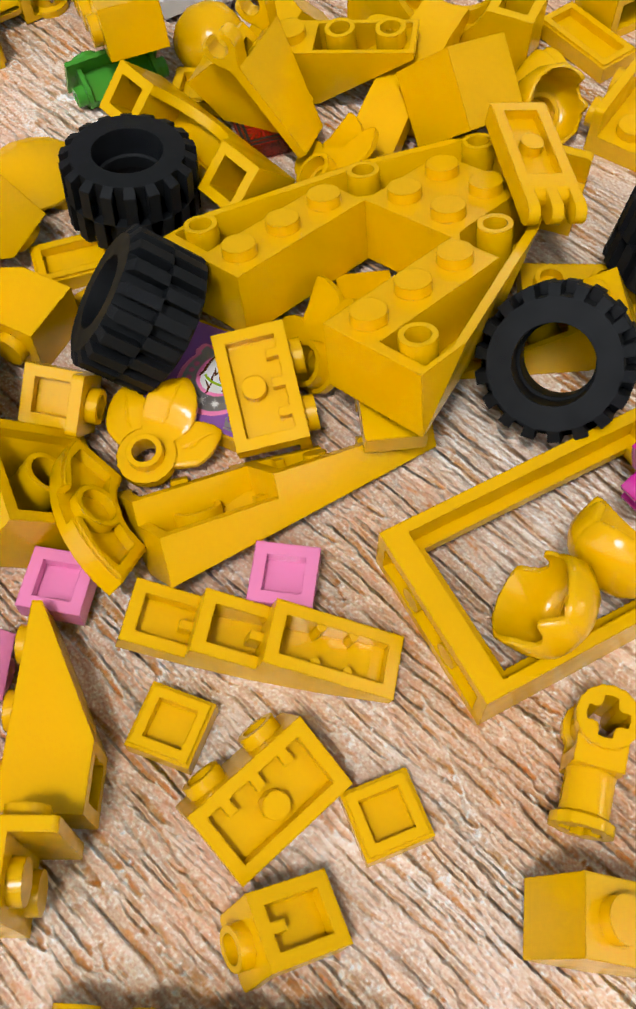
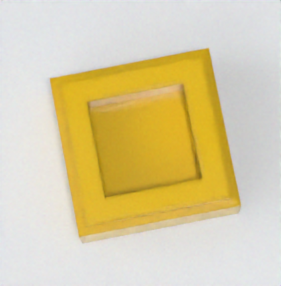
M153 681L125 740L124 746L129 752L191 775L218 715L217 704Z
M406 767L349 789L339 796V801L366 868L433 841L435 833Z

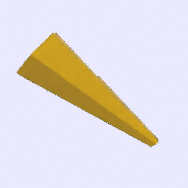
M433 423L428 429L426 447L364 453L362 435L355 436V445L330 453L316 445L311 448L299 449L231 465L229 469L189 481L187 476L171 479L169 488L143 496L135 495L132 489L117 492L118 503L127 526L146 546V551L142 558L149 573L169 587L174 588L256 544V540L261 541L436 447Z

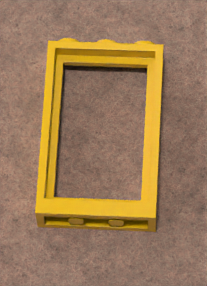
M636 408L613 418L602 429L597 426L589 430L588 437L579 440L572 438L379 533L376 555L378 566L477 725L636 639V599L597 619L585 640L567 655L550 660L527 657L503 670L427 552L622 455L632 466V445L636 443Z

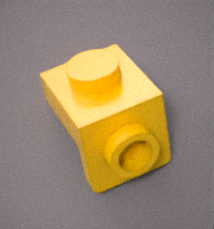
M35 361L25 362L17 421L62 428L65 435L72 437H81L94 433L95 425H100L103 421L107 405L106 390L100 389L102 377L89 371Z

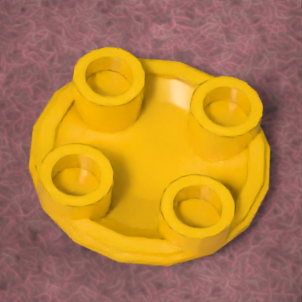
M27 137L8 143L0 149V175L42 211L54 207L61 210L68 209L58 165L59 150L61 147L66 146L65 141L50 137Z

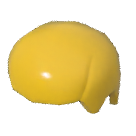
M204 0L187 7L177 20L173 36L174 50L185 67L196 68L204 56L202 45L205 39L213 34L219 41V29L228 22L236 26L242 22L240 17L225 3L214 0Z
M567 62L537 67L518 82L523 102H545L562 145L577 132L583 116L582 113L588 108V103L582 98L580 93V84L585 79V76L580 70Z
M597 496L570 523L567 534L568 553L589 564L594 571L601 592L614 598L636 599V531L603 498Z
M546 550L544 557L549 561L548 565L540 568L519 565L510 573L498 594L491 617L493 637L518 653L542 660L560 658L577 648L593 629L601 603L600 590L594 571L587 562L565 553L559 554L555 551Z

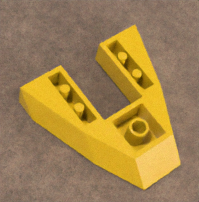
M471 133L356 162L206 212L203 215L193 216L187 219L183 226L165 235L164 238L204 258L208 266V282L203 311L235 330L271 322L309 298L318 276L327 277L333 282L367 259H371L398 272L323 323L329 382L337 389L423 438L473 359L476 345L484 340L486 334L482 331L487 320L498 312L497 307L507 299L543 217L541 215L538 225H522L489 134Z

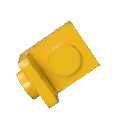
M324 868L245 893L220 916L222 926L220 930L221 952L229 970L234 974H238L241 987L245 993L260 988L274 977L340 953L353 944Z

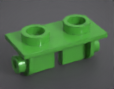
M105 49L97 52L91 50L81 52L71 61L64 63L68 93H73L79 108L88 106L92 110L100 105L120 62L112 63ZM157 50L125 59L127 62L163 77L169 76V68L164 57L156 58Z

